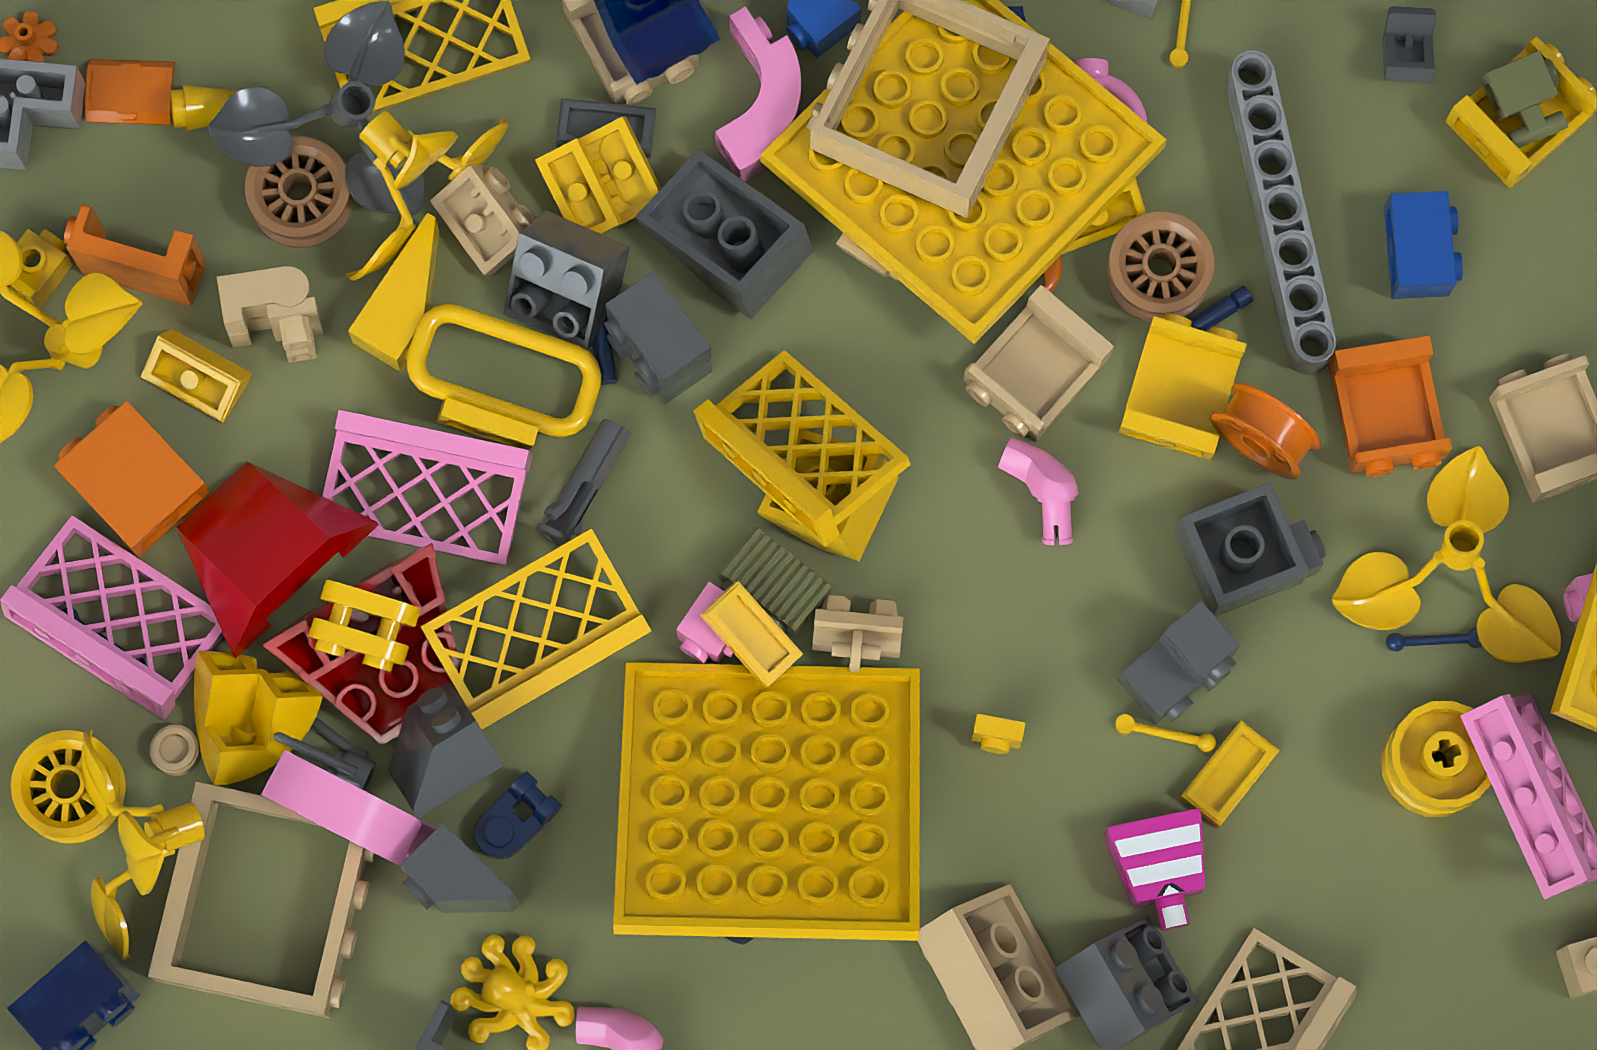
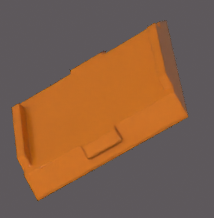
M90 59L86 73L85 122L171 125L170 90H173L175 62Z

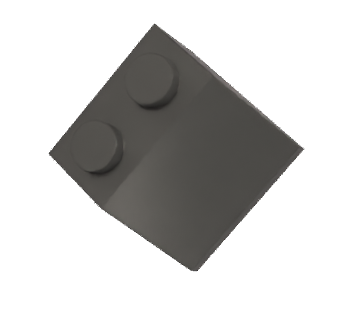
M448 682L442 687L427 690L418 698L416 703L407 708L388 772L419 819L501 768L503 764L474 716L451 683Z
M444 823L400 865L407 876L402 884L426 910L435 904L443 913L514 912L520 905L514 892Z

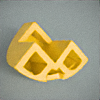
M197 651L194 671L195 725L202 760L212 784L218 786L240 782L256 776L277 764L284 750L291 752L293 749L276 741L274 734L282 732L301 741L309 731L319 711L323 697L320 692L292 671L285 670L283 673H268L264 669H257V660L254 657L239 655L235 659L232 653Z

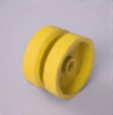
M1431 701L1413 709L1388 735L1381 754L1382 777L1391 796L1406 810L1424 817H1449L1468 808L1492 785L1460 717L1473 710V708L1455 701ZM1433 754H1440L1445 759V768L1442 761L1435 763L1432 757Z

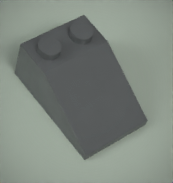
M699 149L635 217L640 225L715 294L750 319L758 313L814 251L805 225Z

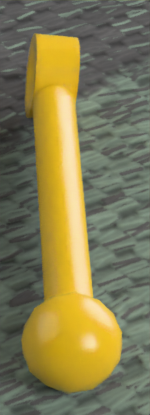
M1182 0L1176 47L1169 57V63L1176 69L1185 67L1189 59L1188 53L1185 51L1191 0Z
M1128 714L1120 715L1115 722L1116 731L1122 735L1130 734L1132 731L1197 745L1203 752H1210L1216 746L1215 737L1209 733L1196 736L1135 722Z

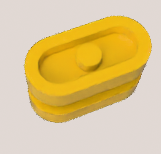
M326 579L320 599L334 605L329 621L315 617L313 619L308 637L317 640L315 649L342 658L346 649L365 654L362 664L391 672L394 663L404 665L409 646L395 642L400 624L416 627L421 608ZM356 610L381 618L377 635L349 628L348 624L352 611Z

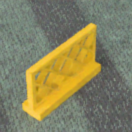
M336 0L313 8L324 42L330 30L340 19L351 11L373 2L389 1L394 17H399L413 24L404 43V58L429 70L422 84L411 89L393 80L384 84L375 100V106L371 114L531 62L511 0H500V4L492 19L469 8L468 5L471 0H464L462 4L455 0ZM443 2L458 10L447 33L423 22L431 5ZM421 9L417 18L407 14ZM503 11L509 27L498 22ZM464 13L489 25L477 48L453 37ZM419 28L443 39L432 63L408 51ZM494 28L513 38L518 54L499 60L483 52ZM449 43L473 54L466 71L453 74L438 66ZM479 58L489 62L475 68ZM335 72L341 88L344 84L348 83L346 74ZM434 73H437V74H439V75L445 77V78H442V79H439V80L430 82V80H431L432 76L434 75ZM389 87L399 91V93L385 97Z
M785 350L717 405H714L707 399L693 410L704 439L824 547L840 536L837 528L839 523L911 465L906 454ZM786 369L795 376L794 389L770 390L771 381ZM822 400L826 403L825 415L800 416L802 401ZM793 401L791 417L767 418L768 403ZM759 403L758 418L737 419L731 414L743 404ZM823 428L822 444L797 445L799 429ZM832 428H855L857 430L856 442L831 443ZM790 430L788 445L767 446L764 443L765 431ZM884 454L890 459L879 470L862 471L863 455ZM854 455L853 471L828 472L829 456ZM798 457H820L819 473L796 472L794 470L795 459ZM852 484L851 493L837 505L832 504L825 497L826 485Z
M592 528L420 626L461 699L481 729L486 728L651 632L650 627L643 615L638 611ZM585 543H588L597 559L592 580L565 573L570 552ZM561 558L558 570L545 567ZM601 568L611 585L598 582ZM536 571L557 576L549 604L522 597L527 577ZM563 578L590 585L583 613L555 606ZM519 582L516 595L502 592ZM596 587L615 591L625 610L608 620L589 615ZM495 595L514 600L507 629L479 621L484 601ZM520 602L548 609L540 637L513 630ZM476 607L473 620L460 616ZM554 611L581 618L576 638L566 644L547 640ZM451 620L471 625L464 653L444 648L434 630ZM587 620L600 623L584 633ZM477 627L505 634L498 662L470 655ZM511 636L538 643L533 663L523 669L504 664ZM545 645L558 648L542 657ZM448 655L462 659L459 673ZM468 660L496 668L491 687L475 697L471 696L463 682ZM502 669L515 673L499 682Z

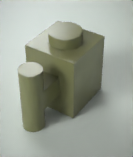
M1540 50L1492 70L1480 78L1498 122L1516 114L1519 115L1523 126L1507 133V137L1518 148L1568 128L1566 118L1561 110L1544 117L1540 109V104L1558 95L1555 86L1560 85V79L1553 62L1549 58L1544 60Z

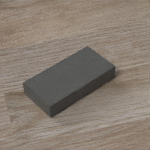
M561 98L556 148L576 138H581L620 117L626 116L646 158H651L656 108Z

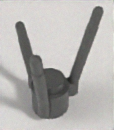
M317 717L311 727L346 754L337 751L335 756H332L282 732L274 734L276 741L329 766L327 772L365 791L376 762L367 759L368 751L353 745Z

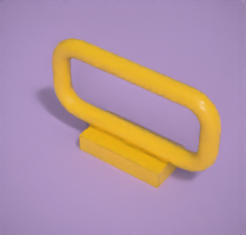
M454 304L435 306L423 314L416 327L408 351L406 366L410 380L418 390L429 396L444 400L441 404L436 423L502 445L530 450L534 446L538 432L549 436L567 437L583 429L593 413L602 378L598 361L591 352L581 346ZM444 323H454L575 364L581 370L583 378L573 411L567 417L555 418L435 378L427 371L426 359L437 328Z

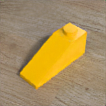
M428 212L348 330L353 344L399 372H402L407 365L408 351L416 327L423 314L429 311L431 306L439 228L436 217Z

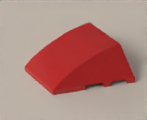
M247 461L187 516L176 529L230 651L236 659L271 626L267 618L333 556L339 553L344 558L379 524L375 520Z
M433 543L382 567L352 585V587L421 608L416 627L400 624L395 642L409 646L404 665L394 663L391 672L362 664L365 654L346 649L343 658L316 650L317 640L308 637L314 617L329 621L334 604L327 601L302 615L262 644L305 682L314 686L320 694L380 745L399 735L407 708L416 703L424 692L431 688L442 687L448 682L456 690L420 628L421 625L447 611ZM353 610L348 627L377 635L381 618ZM450 622L434 630L444 648L457 651ZM448 655L459 673V659Z

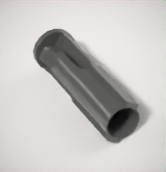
M608 419L601 421L557 501L545 509L544 513L549 520L545 524L539 523L536 527V531L555 545L560 546L571 540L572 534H580L583 517L630 437L631 432Z

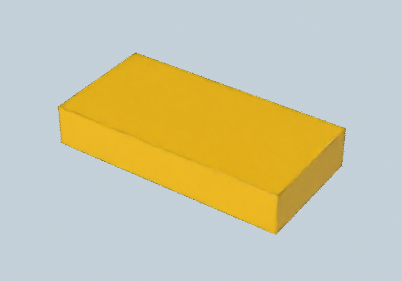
M739 581L733 582L699 614L763 687H769L803 655L799 648Z
M1241 720L1180 796V799L1193 809L1200 808L1201 816L1219 828L1280 750Z

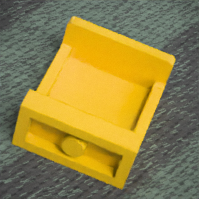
M1537 36L1533 37L1527 43L1525 49L1511 62L1539 50L1544 60L1549 58L1553 62L1560 79V85L1555 86L1558 95L1539 106L1544 117L1561 110L1566 118L1568 128L1518 148L1507 137V133L1523 126L1519 115L1516 114L1498 122L1483 86L1470 97L1466 95L1455 104L1445 121L1509 189L1514 187L1586 124L1597 111V92L1592 84L1581 76L1576 77L1564 64V58L1559 50L1550 43H1543Z

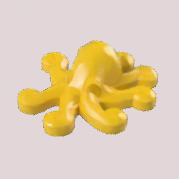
M495 934L486 937L482 943V953L495 965V969L483 968L480 959L472 956L466 958L461 965V973L467 981L483 984L481 995L475 993L470 988L460 987L452 993L450 1001L452 1007L459 1012L467 1011L470 1007L485 1013L498 1012L493 1018L473 1020L468 1026L470 1040L476 1044H483L489 1038L490 1033L504 1032L518 1024L529 1034L526 1042L528 1050H547L550 1045V1036L538 1024L536 1017L554 1016L557 1024L562 1027L571 1025L575 1019V1008L570 1002L547 1000L559 989L568 975V967L564 961L557 958L549 961L546 964L545 971L548 979L539 982L537 966L532 958L536 948L533 938L528 935H522L515 939L512 944V953L520 964V969L517 973L510 960L503 953L505 941L502 937Z

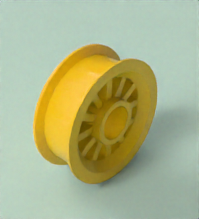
M74 730L51 732L33 741L19 756L11 777L12 800L20 817L42 836L60 843H80L91 840L105 832L118 817L111 814L110 817L103 819L96 808L87 814L83 805L86 803L93 807L94 805L89 798L83 781L81 758L76 764V752L82 753L84 732ZM92 736V745L111 779L115 799L123 806L126 797V779L122 766L116 756L101 741ZM65 753V764L62 765L58 755ZM49 760L54 766V769L51 771L43 767ZM38 772L47 777L46 781H35ZM70 775L78 776L80 779L78 792L71 798H59L57 789L60 781ZM34 791H47L36 798L34 796ZM51 803L45 811V813L43 814L40 811V808ZM62 809L61 822L55 821L54 819ZM73 809L76 810L80 819L72 821Z

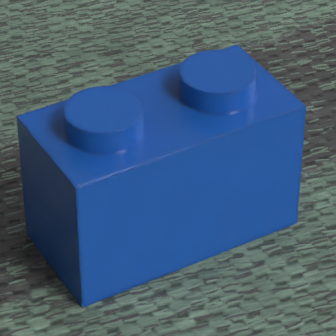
M1448 191L1390 194L1383 209L1391 298L1406 299L1449 296L1457 281L1462 280L1463 263L1461 253L1454 252L1452 235H1457L1458 212L1456 206H1449Z

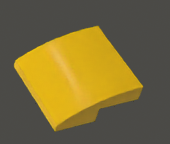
M626 116L620 117L581 138H576L535 159L563 218L600 234H604L634 219L661 190L659 182Z

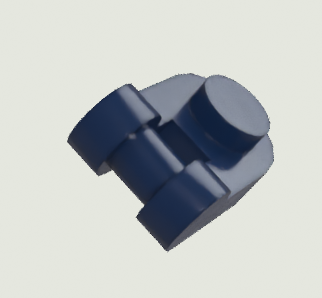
M528 771L524 772L512 783L508 790L481 816L476 824V843L481 851L492 859L503 860L517 854L563 806L553 795L547 797L536 786L538 781ZM522 800L534 811L525 822L512 811Z

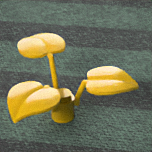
M388 111L379 114L363 129L359 138L377 156L373 164L379 169L401 215V221L396 231L382 243L362 269L345 274L349 280L360 279L389 264L400 254L417 229V226L413 224V219L399 189L415 181L429 165L436 161L453 170L448 177L450 181L455 179L469 165H482L490 157L509 128V123L504 117L500 118L497 126L488 130L474 142L464 155L455 158L445 155L458 138L454 131L414 135L410 130L406 131ZM390 164L396 169L403 166L395 180L388 167Z
M1 230L0 293L11 303L50 326L44 337V345L51 355V359L15 362L10 366L9 370L0 364V444L20 428L32 407V384L26 375L21 374L22 371L43 368L62 370L65 363L83 369L94 366L101 356L103 345L116 335L143 305L140 299L126 291L113 278L102 273H90L81 278L67 296L65 312L68 319L63 322L54 319L9 289L8 285L13 283L22 272L23 256L14 238Z
M1481 446L1471 448L1452 459L1436 475L1429 487L1426 499L1429 515L1436 524L1448 527L1445 531L1440 551H1436L1433 558L1411 578H1409L1406 564L1397 556L1386 552L1365 554L1349 566L1339 587L1332 596L1334 607L1353 623L1376 630L1397 629L1412 621L1420 610V598L1412 587L1419 585L1440 563L1444 562L1449 568L1457 571L1473 568L1477 575L1483 599L1490 607L1480 614L1476 624L1478 639L1484 650L1494 658L1504 662L1525 663L1555 658L1561 649L1558 623L1551 608L1540 594L1527 586L1519 584L1506 586L1500 592L1497 600L1491 594L1484 569L1485 561L1479 557L1484 544L1483 533L1494 529L1504 520L1509 508V495L1502 478L1491 465Z
M93 730L84 732L81 753V769L85 788L94 807L103 819L110 817L111 814L119 816L118 832L127 855L128 870L109 881L106 886L100 877L93 879L91 884V904L102 934L122 960H127L132 956L128 953L129 936L123 913L115 900L118 887L132 878L141 895L149 894L155 885L164 857L175 854V849L203 841L205 831L200 813L192 802L165 811L162 804L151 807H125L120 805L115 799L114 788L107 770L92 745ZM133 816H150L152 818L151 821L144 823L145 832Z

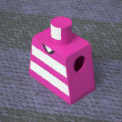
M1200 808L1107 827L1103 834L1105 843L1133 908L1155 904L1161 931L1190 925L1184 897L1201 894L1205 889Z

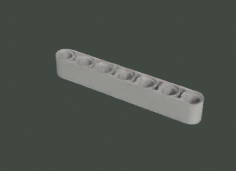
M1247 50L1240 53L1234 59L1226 81V90L1287 359L1297 372L1304 375H1313L1321 372L1332 357L1336 348L1335 331L1274 66L1271 59L1265 53L1257 50ZM1243 71H1252L1260 77L1261 83L1248 85L1240 79L1238 74ZM1253 115L1264 116L1270 121L1272 127L1266 130H1259L1250 124L1248 118ZM1264 159H1271L1280 165L1282 172L1276 175L1267 174L1260 168L1259 162ZM1274 204L1286 206L1290 210L1292 218L1287 220L1275 218L1271 214L1269 206ZM1284 249L1295 250L1300 254L1302 263L1298 265L1285 263L1281 259L1279 251ZM1294 294L1305 295L1311 300L1313 308L1308 311H1300L1291 304L1289 297ZM1305 339L1317 341L1323 349V355L1318 357L1306 355L1300 347V341Z

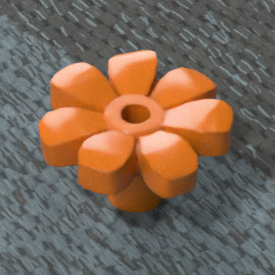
M30 11L25 12L23 15V23H20L13 17L8 18L4 22L3 27L9 36L0 38V52L4 55L10 54L8 60L45 63L43 54L50 57L57 54L59 45L52 39L56 36L57 29L52 21L46 20L40 23L38 14Z

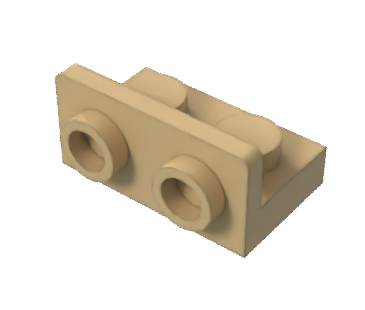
M469 165L434 196L430 202L484 276H492L515 256L519 232L536 218L527 207L517 203L509 192L511 185L508 179L500 170L487 165Z

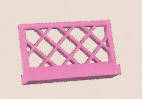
M338 411L335 424L337 432L323 497L334 501L336 496L351 488L365 509L360 514L366 517L369 516L370 519L377 521L379 524L368 536L417 547H424L433 543L434 550L507 566L527 472L530 471L533 453L531 451L348 411ZM346 442L365 446L375 461L373 465L353 478L342 463ZM374 448L390 451L391 453L380 459ZM401 454L412 456L421 469L422 474L399 488L385 465ZM421 458L439 463L427 469ZM448 464L459 466L470 483L446 498L432 475ZM380 469L394 492L370 507L356 483ZM469 469L486 473L475 480ZM341 472L347 482L337 487ZM496 474L514 478L511 497L493 508L479 485ZM427 479L441 502L417 517L403 494ZM474 489L488 510V513L464 527L450 504ZM398 497L412 521L397 531L385 530L374 512ZM443 508H446L460 531L443 542L432 540L422 522ZM508 508L505 524H503L497 514ZM493 518L502 532L498 554L479 550L469 534L470 531ZM416 526L423 537L404 533ZM464 537L471 548L452 543Z
M73 515L16 587L11 585L0 599L3 614L6 618L163 721L176 706L175 699L194 675L197 651H212L224 636L208 603ZM74 533L92 544L94 558L65 563L63 548ZM98 548L107 553L108 556L99 557ZM58 555L60 564L50 565ZM122 563L132 570L134 584L105 589L102 566ZM96 568L100 590L70 595L67 572ZM55 574L62 575L65 596L43 599L31 591L40 577ZM138 574L147 579L148 582L139 583ZM162 589L172 596L174 610L145 615L142 592ZM136 594L140 616L110 621L107 598ZM95 600L102 601L105 622L83 625L74 619L72 604ZM178 600L189 608L179 609ZM67 605L68 614L61 611L57 607ZM202 615L216 624L206 638L185 641L181 619ZM176 620L180 642L150 647L147 625ZM136 626L142 627L145 648L124 652L114 645L113 630ZM107 632L108 641L97 633ZM197 649L188 660L187 651ZM182 652L184 667L173 682L168 681L155 672L152 657ZM135 658H147L148 667Z
M1510 694L1502 695L1461 715L1460 717L1543 898L1547 899L1566 890L1596 881L1597 834L1532 694L1512 698Z

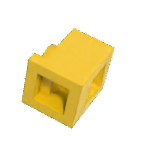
M27 229L17 242L23 256V269L20 276L8 287L14 294L41 309L73 264L67 254L63 252L67 245L60 238L46 229H43L39 236ZM35 254L41 256L38 265L27 267V264Z

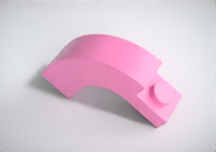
M745 6L729 16L730 33L756 71L761 83V89L756 101L747 112L715 131L716 148L733 174L744 182L767 168L760 162V154L799 116L801 108V72L791 41L786 35L770 44L774 39L767 24L760 16L753 19Z
M284 750L261 795L399 866L435 830V827L286 750Z

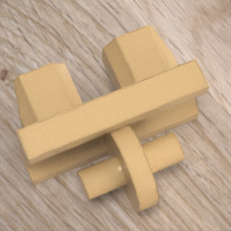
M827 595L822 608L815 610L812 650L832 652L831 656L850 658L849 672L859 673L861 659L880 660V657L900 658L904 617L898 616L894 601L876 599L870 602L868 614L850 612L851 601L845 596Z

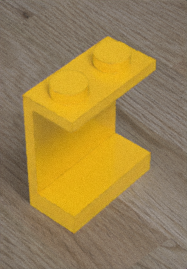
M1164 313L1163 319L1154 316L1149 327L1118 433L1210 461L1215 454L1220 437L1211 423L1210 416L1213 412H1223L1226 408L1231 394V387L1234 384L1240 360L1247 344L1237 341L1238 334L1223 328L1211 327L1210 331L1206 332L1192 328V321L1179 315Z

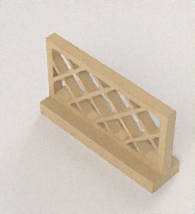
M1253 928L1177 1050H1195L1194 1044L1200 1034L1218 1030L1222 1031L1226 1050H1232L1227 1028L1256 1022L1262 1046L1261 1049L1256 1050H1323L1355 1000L1357 986L1340 976L1336 978ZM1257 944L1276 955L1279 973L1251 979L1247 960ZM1283 960L1297 969L1285 971ZM1243 968L1245 980L1233 983ZM1308 974L1324 984L1314 1001L1294 1005L1287 979ZM1282 980L1288 1006L1259 1013L1253 987ZM1247 988L1254 1014L1224 1020L1221 1001L1226 993ZM1217 1010L1219 1022L1207 1024ZM1308 1010L1301 1023L1298 1024L1296 1013ZM1290 1014L1294 1034L1289 1042L1267 1047L1261 1021Z

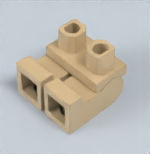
M283 266L217 276L223 322L233 348L252 345L250 332L272 329L275 341H282L288 363L317 358L314 336L323 334L322 322L307 276L300 269Z

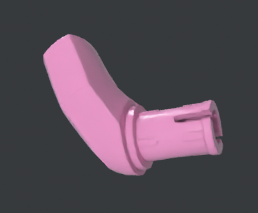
M1011 437L1003 452L998 468L1025 482L1031 494L1037 497V501L1042 502V543L1046 545L1055 544L1056 525H1058L1059 545L1072 543L1071 501L1075 500L1079 494L1073 474L1050 453L1025 441Z
M578 1007L576 1017L577 1043L606 1047L611 1050L662 1049L663 1036L651 1022L623 1008Z

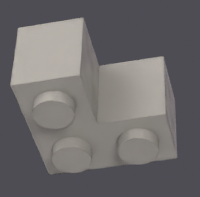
M0 59V168L27 170L33 125L80 129L86 83L76 65Z

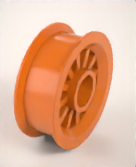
M1245 383L1233 384L1231 387L1233 398L1223 412L1216 411L1210 416L1213 427L1234 449L1258 466L1286 479H1298L1301 474L1298 465L1307 452L1317 451L1321 447V440L1317 433L1299 414L1274 396Z

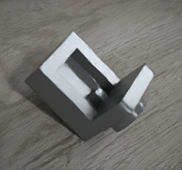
M1392 6L1388 9L1382 38L1385 80L1432 83L1435 71L1432 37L1436 22L1435 9Z

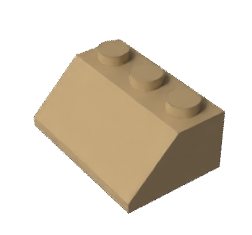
M1011 884L958 905L920 928L918 943L922 948L923 954L934 970L948 1001L954 1007L976 1050H1018L1081 1015L1054 969L1056 966Z

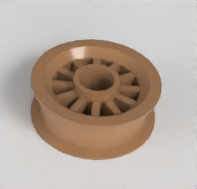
M292 136V151L284 160L267 167L249 166L245 178V197L255 223L267 237L284 246L308 248L320 245L340 232L351 215L354 199L350 195L345 183L346 165L340 155L332 147L315 138ZM301 162H307L304 169L301 168ZM292 163L293 169L288 170L285 165ZM318 166L322 167L319 171L316 172ZM278 170L282 176L279 178L273 174ZM330 178L333 179V182H326ZM305 184L311 187L309 195L302 200L288 198L289 191L296 185ZM268 185L273 187V189H266ZM333 195V198L330 199V198L325 197V196ZM273 202L268 207L266 206V203ZM319 206L326 210L321 214L317 208ZM283 212L281 219L277 216ZM311 214L314 219L307 222L306 215ZM295 215L298 216V223H292Z
M1166 211L1142 214L1123 226L1112 243L1106 264V279L1109 290L1123 310L1140 320L1152 322L1154 316L1163 319L1164 313L1185 317L1199 306L1208 291L1215 268L1213 248L1203 230L1193 221L1182 215ZM1160 236L1168 237L1166 244L1160 242ZM1150 237L1151 247L1145 241L1146 238ZM1174 240L1181 244L1176 249L1172 247ZM1133 246H1135V248H1136L1139 252L1134 251V250H1132L1131 248H1132ZM1187 252L1191 255V257L1181 258ZM1154 259L1165 260L1170 264L1172 273L1165 276L1156 275L1149 269L1148 262ZM1125 261L1134 265L1125 266ZM1188 269H1195V273H1192V272L1187 271V270H1188ZM1132 277H1139L1138 279H1136V280H1135L1134 282H1132V283H1131V281H1130V279H1129V278H1132ZM1182 283H1185L1190 286L1186 289ZM1143 286L1148 288L1146 295L1139 291ZM1169 288L1176 296L1170 298ZM1154 291L1160 292L1161 299L1152 297Z

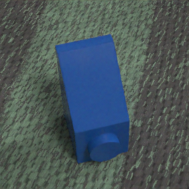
M788 0V26L786 27V32L799 49L804 50L808 48L816 59L852 32L857 23L861 21V8L854 0Z

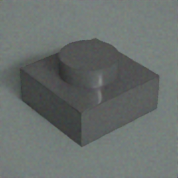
M1305 520L1290 525L1309 569V573L1305 577L1308 578L1319 572L1323 566L1321 558H1324L1326 553L1317 531L1312 530L1309 532Z

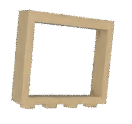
M869 0L867 9L871 11V14L865 25L857 23L848 41L847 49L851 52L845 64L838 62L833 68L826 87L831 91L824 105L817 102L812 109V116L806 126V129L811 131L810 149L968 218L1047 60L1050 38L962 0ZM898 9L1018 60L956 183L836 131Z
M196 782L191 802L195 804L202 818L205 838L203 841L179 848L148 977L156 982L330 1018L332 1007L339 1009L341 997L345 992L346 979L339 978L343 959L351 960L356 946L358 932L351 929L355 910L363 911L368 895L369 882L362 881L366 862H374L377 854L349 841L313 996L179 968L219 805L318 825L265 796Z

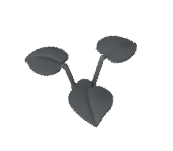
M373 2L351 11L340 19L327 35L324 53L328 66L335 72L349 74L348 83L344 84L331 97L329 104H325L321 108L296 119L286 121L287 107L278 94L263 87L242 89L225 102L218 114L208 125V133L215 144L225 154L238 162L254 167H267L281 162L291 153L293 145L288 130L298 128L323 116L331 115L332 119L343 127L357 126L360 135L369 124L366 118L372 113L375 106V96L368 86L378 87L390 82L399 74L404 63L405 49L403 39L396 25L390 2ZM359 138V145L363 151L354 154L348 160L345 168V183L350 195L358 204L372 211L400 214L381 172L373 164L377 156ZM392 164L388 166L395 180L403 166L399 169H396ZM423 173L415 181L399 189L410 215L417 214L422 206L424 196Z

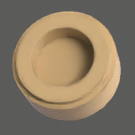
M182 725L163 727L151 740V759L165 774L172 776L187 774L196 767L201 757L198 738L190 729Z

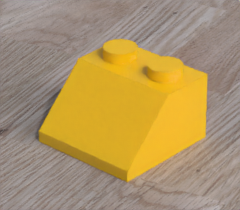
M799 429L797 445L822 444L823 435ZM831 438V443H848ZM882 454L863 455L862 471L879 470L888 462ZM854 455L829 456L828 472L853 471ZM798 457L795 459L794 470L798 473H819L820 457ZM899 476L895 477L839 523L837 528L840 536L826 547L767 494L757 512L761 517L817 549L859 562ZM852 484L826 485L825 497L832 504L837 505L851 493Z

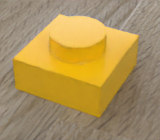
M977 714L971 741L981 742L980 749L996 754H1009L1010 748L1020 749L1026 723Z

